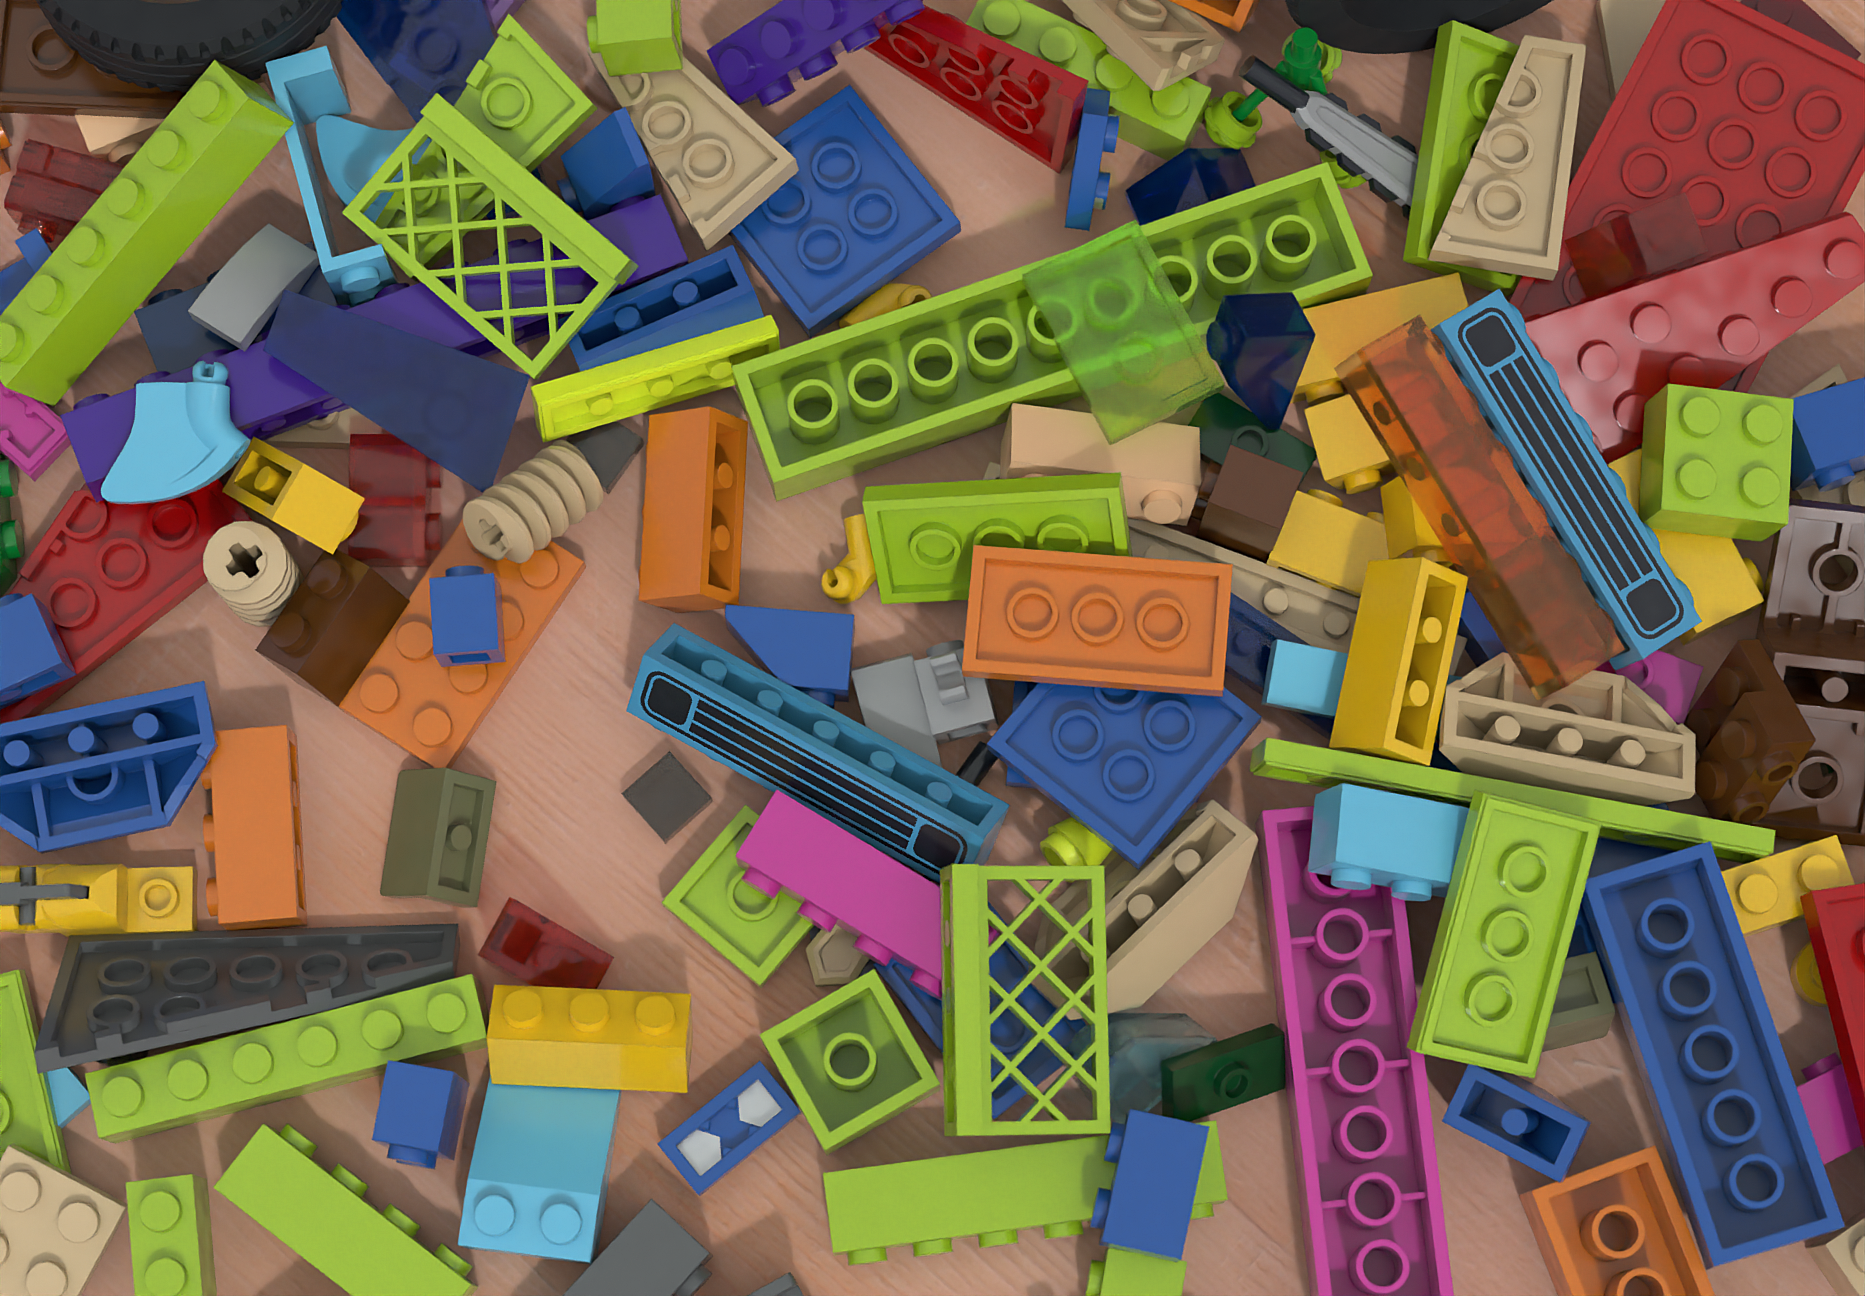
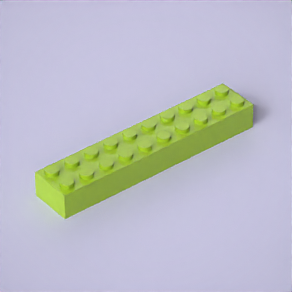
M1328 162L731 367L735 389L777 502L1005 423L1008 420L1012 403L1051 407L1272 330L1275 318L1278 315L1365 295L1373 274Z

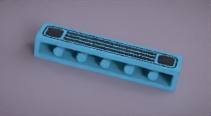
M1500 289L1446 319L1415 340L1422 355L1615 671L1644 659L1702 622L1694 609V601L1690 590L1672 573L1660 553V544L1657 536L1648 525L1641 522L1626 497V488L1621 477L1605 463L1593 443V435L1588 423L1572 409L1559 387V378L1555 369L1546 359L1540 356L1526 333V326L1521 313L1514 305L1507 302Z
M675 623L643 655L626 709L632 715L704 753L712 760L720 762L755 781L771 792H775L776 789L860 840L870 844L880 852L890 855L939 884L940 869L951 864H978V866H984L988 861L1010 807L1006 802Z

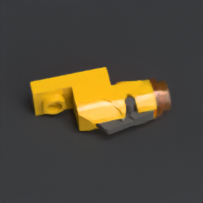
M121 863L86 865L41 864L35 866L2 865L0 866V932L18 934L61 933L69 938L70 935L197 931L198 870L193 866L127 868Z

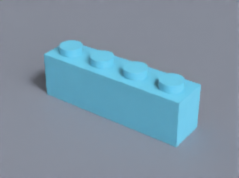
M1341 783L1315 794L1308 872L1331 876V885L1344 889L1365 890L1371 888V884L1392 887L1391 896L1402 900L1428 901L1431 900V895L1446 898L1469 808Z

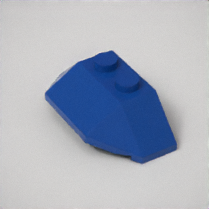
M201 681L0 724V827L43 854L171 826L218 746L207 683Z

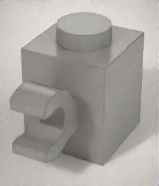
M962 640L934 645L926 650L927 658L913 661L931 732L939 745L1000 728L988 679L963 677L964 643Z

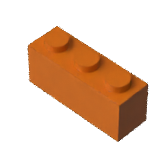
M711 406L649 415L648 442L645 451L647 460L645 499L642 508L641 565L638 572L640 583L639 601L675 613L726 608V605L739 606L748 421Z
M287 725L215 731L218 746L201 773L203 788L212 789L213 813L204 814L203 817L205 848L208 853L215 852L216 877L207 878L206 900L209 915L211 917L218 916V924L226 930L307 926L297 736Z

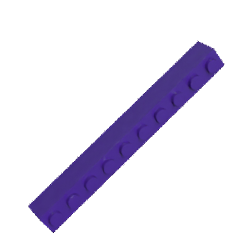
M661 194L646 200L642 196L624 199L615 204L610 209V213L587 221L639 266L623 285L619 283L606 299L689 264ZM540 238L529 243L525 239L508 242L509 264L544 261L543 239ZM553 244L554 260L571 259ZM498 248L493 252V256L472 264L464 261V266L499 265ZM454 262L445 265L440 269L455 268ZM581 267L554 269L557 305L581 304L598 284ZM545 270L510 273L512 309L547 306ZM500 274L465 276L467 303L477 312L503 310ZM455 277L439 278L456 293ZM420 282L412 286L408 283L390 285L380 290L375 295L374 300L352 308L349 305L330 307L319 313L315 317L314 322L293 330L289 327H277L259 335L255 339V344L250 345L245 352L241 349L233 352L229 349H218L202 355L194 364L199 361H205L206 364L214 365V362H218L227 367L228 377L225 385L230 387L231 421L250 440L256 437L263 441L306 425L311 421L325 418L336 411H344L502 351L425 284ZM573 313L558 314L559 329L561 328L559 319L564 318ZM548 315L513 318L516 346L549 334ZM503 319L487 320L504 335ZM193 366L173 374L167 371L148 374L136 381L134 388L111 397L108 394H95L86 397L73 406V411L60 415L85 482L96 503L105 500L101 494L102 484L131 434L135 420L136 384L193 382Z

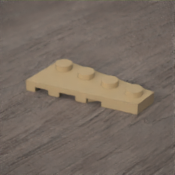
M1524 35L1428 260L1554 280L1559 265L1586 53L1585 44Z
M586 47L591 62L620 109L626 107L642 146L706 251L712 248L799 171L796 158L684 56L683 69L609 77L601 53L592 54L590 47Z

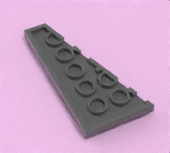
M458 924L70 935L34 1050L37 1072L39 1074L341 1008L456 978L460 951Z

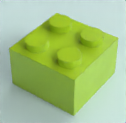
M1667 384L1645 403L1638 516L1641 522L1648 525L1651 529L1763 542L1788 525L1794 399Z
M875 969L760 1034L763 1045L826 1156L940 1091L939 1080Z

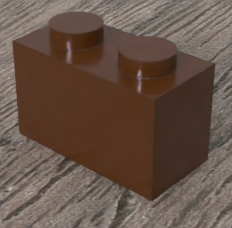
M1230 445L1223 465L1210 461L1190 515V517L1201 521L1196 538L1267 563L1304 472Z
M338 549L333 554L324 550L255 651L296 683L338 707L410 601L366 564Z

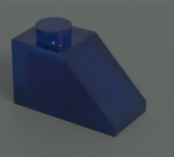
M1293 292L1223 295L1215 321L1207 329L1206 345L1209 356L1217 362L1228 386L1267 429H1280L1316 334Z

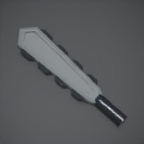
M1255 55L1250 56L1243 63L1239 76L1287 109L1296 124L1305 131L1308 143L1320 152L1325 150L1331 151L1336 155L1337 164L1352 177L1363 176L1368 180L1371 192L1386 203L1396 202L1402 207L1403 217L1409 220L1419 158L1413 144L1399 135L1391 138L1382 133L1380 123L1366 114L1356 117L1348 111L1347 103L1333 93L1323 96L1319 92L1304 91Z

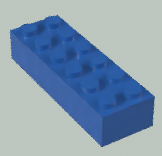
M1709 841L1587 879L1581 903L1706 1270L1828 1234L1845 1227L1711 842Z

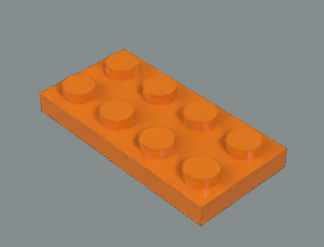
M462 519L408 598L410 603L338 708L429 767L451 769L586 569L585 562L553 541H550L549 545L544 549L534 550L531 558L523 563L510 561L505 556L498 561L487 558L473 546L467 536ZM457 566H479L484 568V574H495L501 586L506 662L441 667L433 654L429 578L446 577L445 571Z
M974 545L962 662L963 677L1223 697L1233 564Z

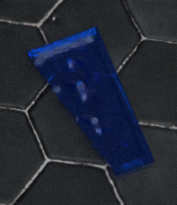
M284 289L263 350L385 431H388L416 449L422 455L456 475L482 494L488 487L493 486L530 375Z

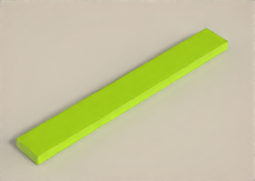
M1272 738L1264 739L1252 749L1250 772H1253V775L1324 788H1332L1345 783L1470 808L1474 790L1601 821L1602 825L1598 836L1600 838L1672 851H1680L1710 841L1716 859L1743 864L1767 857L1774 850L1776 830Z

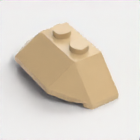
M1502 652L1445 688L1441 708L1439 751L1464 774L1640 806L1689 799L1695 793L1696 735L1682 723L1677 725L1661 705L1626 676Z
M1214 799L1197 804L1196 809L1188 810L1139 870L1114 850L1099 865L1104 866L1108 1013L1141 1007L1234 916L1258 838L1250 828ZM1075 881L1051 904L1071 926L1088 909L1087 881ZM1044 913L1034 948V954L1039 959L1064 934ZM1087 923L1079 933L1089 942ZM1071 940L1047 965L1072 992L1089 976V958ZM1040 974L1030 983L1057 1009L1065 1001ZM1090 989L1080 998L1089 1009ZM1073 1007L1065 1014L1069 1020L1083 1018Z

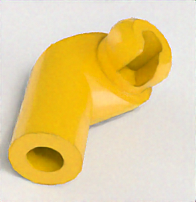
M888 283L847 313L839 321V326L842 329L932 298L929 290L920 285Z
M865 514L850 516L843 520L849 553L833 570L827 568L821 578V587L824 594L840 604H848L860 599L877 579Z

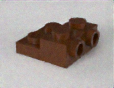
M1759 639L1738 640L1686 716L1684 725L1696 735L1695 747L1700 755L1695 763L1696 793L1702 799L1712 819L1744 825L1755 823L1767 814L1770 808L1769 805L1787 780L1798 771L1800 762L1816 741Z

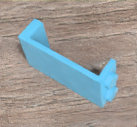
M327 46L265 62L276 104L294 122L285 133L322 273L339 305H349L352 308L374 300L375 295L380 290L397 284L399 281L382 244L339 255L304 125L317 122L318 118L323 115L341 116L351 113L346 90Z

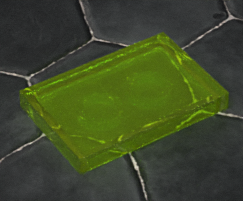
M1136 219L1022 274V282L1109 445L1115 444L1224 389L1225 383Z

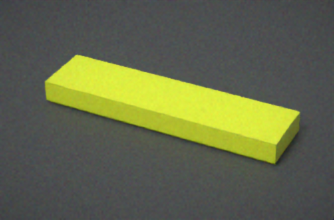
M768 315L531 386L535 422L542 442L555 440L733 386L735 384L731 366L780 350L777 325L772 315Z

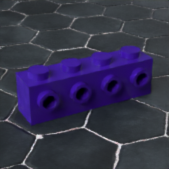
M782 0L706 51L730 99L735 104L741 105L759 99L762 107H767L794 93L796 90L792 83L802 77L804 81H807L831 70L838 65L835 56L845 50L847 54L853 53L872 44L881 37L879 28L889 22L891 26L900 24L924 11L925 6L922 2L923 0Z

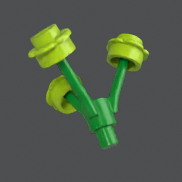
M1306 27L1299 28L1285 40L1281 51L1284 58L1277 64L1274 70L1304 91L1319 92L1324 96L1328 94L1325 84L1333 78L1332 72L1334 69L1339 68L1341 65L1342 50L1319 41L1314 30ZM1256 88L1248 97L1239 92L1229 91L1222 97L1211 99L1208 108L1204 112L1205 127L1209 137L1223 148L1240 149L1241 147H1251L1256 140L1255 133L1262 127V117L1257 107L1268 96ZM1325 150L1320 152L1319 156L1322 163L1328 162L1336 184L1340 188L1350 189L1368 181L1361 175L1352 177L1337 164L1336 155L1331 151Z

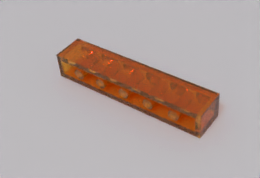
M1421 315L1416 316L1362 347L1334 368L1460 574L1468 577L1467 587L1537 701L1569 686L1625 650L1616 635L1611 617L1597 604L1581 578V571L1577 562L1562 547L1547 522L1544 508L1527 490L1513 467V460L1509 451L1502 443L1497 441L1479 411V405L1474 394L1462 384L1445 356V349L1441 340L1435 333L1429 330Z

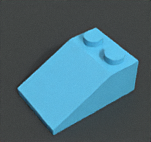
M490 1075L467 1179L458 1245L467 1249L591 1265L598 1257L622 1090L491 1084Z

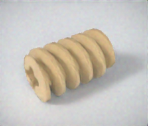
M555 440L551 446L540 450L533 459L522 463L516 471L505 475L498 484L488 487L482 496L467 502L463 509V524L473 546L485 557L498 561L505 556L510 561L523 563L531 558L534 550L537 551L547 547L552 539L551 537L562 536L567 531L569 525L581 522L586 512H592L600 508L603 502V489L597 475L579 449L567 441Z
M253 521L234 522L220 528L209 539L203 554V569L209 584L213 586V589L241 620L257 627L272 626L304 580L297 561L290 554L284 543L281 542V539L267 526Z

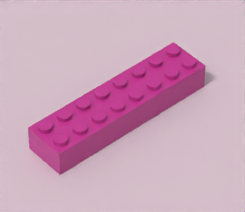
M1314 806L1262 811L1255 825L1279 1028L1285 1035L1286 1092L1310 1296H1454L1424 1054L1407 1048L1418 1002L1405 900L1392 897V887L1371 884V888L1365 890L1344 889L1331 885V876L1308 872Z

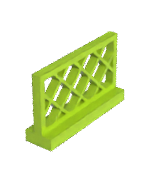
M436 93L421 110L420 113L424 115L423 118L342 213L378 245L382 244L386 252L533 379L537 380L619 283L623 285L639 266L453 105ZM430 137L446 151L448 178L414 181L412 156L426 139ZM457 161L474 176L458 177ZM402 169L403 182L390 183ZM486 185L494 192L496 220L461 222L459 187ZM449 188L451 223L417 226L414 190ZM404 191L407 227L381 229L364 214L380 193ZM505 202L522 217L506 219ZM533 226L542 233L544 261L509 264L507 228ZM497 229L499 265L465 267L462 231ZM452 232L455 268L428 270L419 262L418 235ZM407 236L408 252L391 237ZM553 244L571 259L554 260ZM581 267L598 282L581 304L557 305L554 269ZM545 270L547 306L512 309L510 273ZM500 274L503 310L477 312L467 303L465 276ZM455 277L456 293L439 278ZM573 313L559 329L558 314ZM548 315L550 340L532 360L515 345L513 318ZM503 319L504 335L487 320Z
M951 864L940 869L944 1136L1111 1133L1104 866H978V864ZM987 881H1012L1031 900L1007 926L988 908ZM1027 881L1049 882L1038 893ZM1062 881H1087L1088 909L1071 926L1045 899ZM1037 907L1064 933L1040 959L1013 933ZM988 923L999 933L990 944L988 940ZM1087 923L1089 942L1079 933ZM1070 940L1089 958V976L1074 992L1047 967ZM1005 941L1032 966L1008 993L989 975V957ZM1038 974L1065 999L1042 1026L1015 1001L1016 997ZM1089 989L1090 1009L1080 1000ZM990 991L1000 1000L991 1011ZM1072 1007L1091 1025V1042L1075 1059L1048 1034ZM1006 1008L1033 1033L1010 1060L990 1042V1025ZM1040 1041L1067 1066L1043 1093L1016 1068ZM1090 1057L1092 1076L1082 1067ZM991 1058L1001 1067L992 1079ZM1074 1074L1092 1091L1093 1120H1068L1049 1101ZM1009 1075L1035 1102L1017 1121L992 1122V1092ZM1043 1108L1055 1121L1031 1120Z

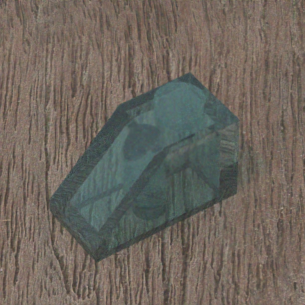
M1108 1013L1110 1121L1124 1124L1126 1114L1130 1109L1148 1112L1162 1100L1161 1060L1218 1042L1217 1039L1185 1013ZM1087 1025L1079 1030L1071 1043L1064 1048L1073 1059L1091 1042V1025ZM1057 1057V1059L1060 1061V1063H1061V1064L1063 1065V1067L1066 1069L1067 1066ZM1090 1057L1082 1067L1092 1076ZM1074 1074L1072 1076L1073 1080L1092 1103V1091Z

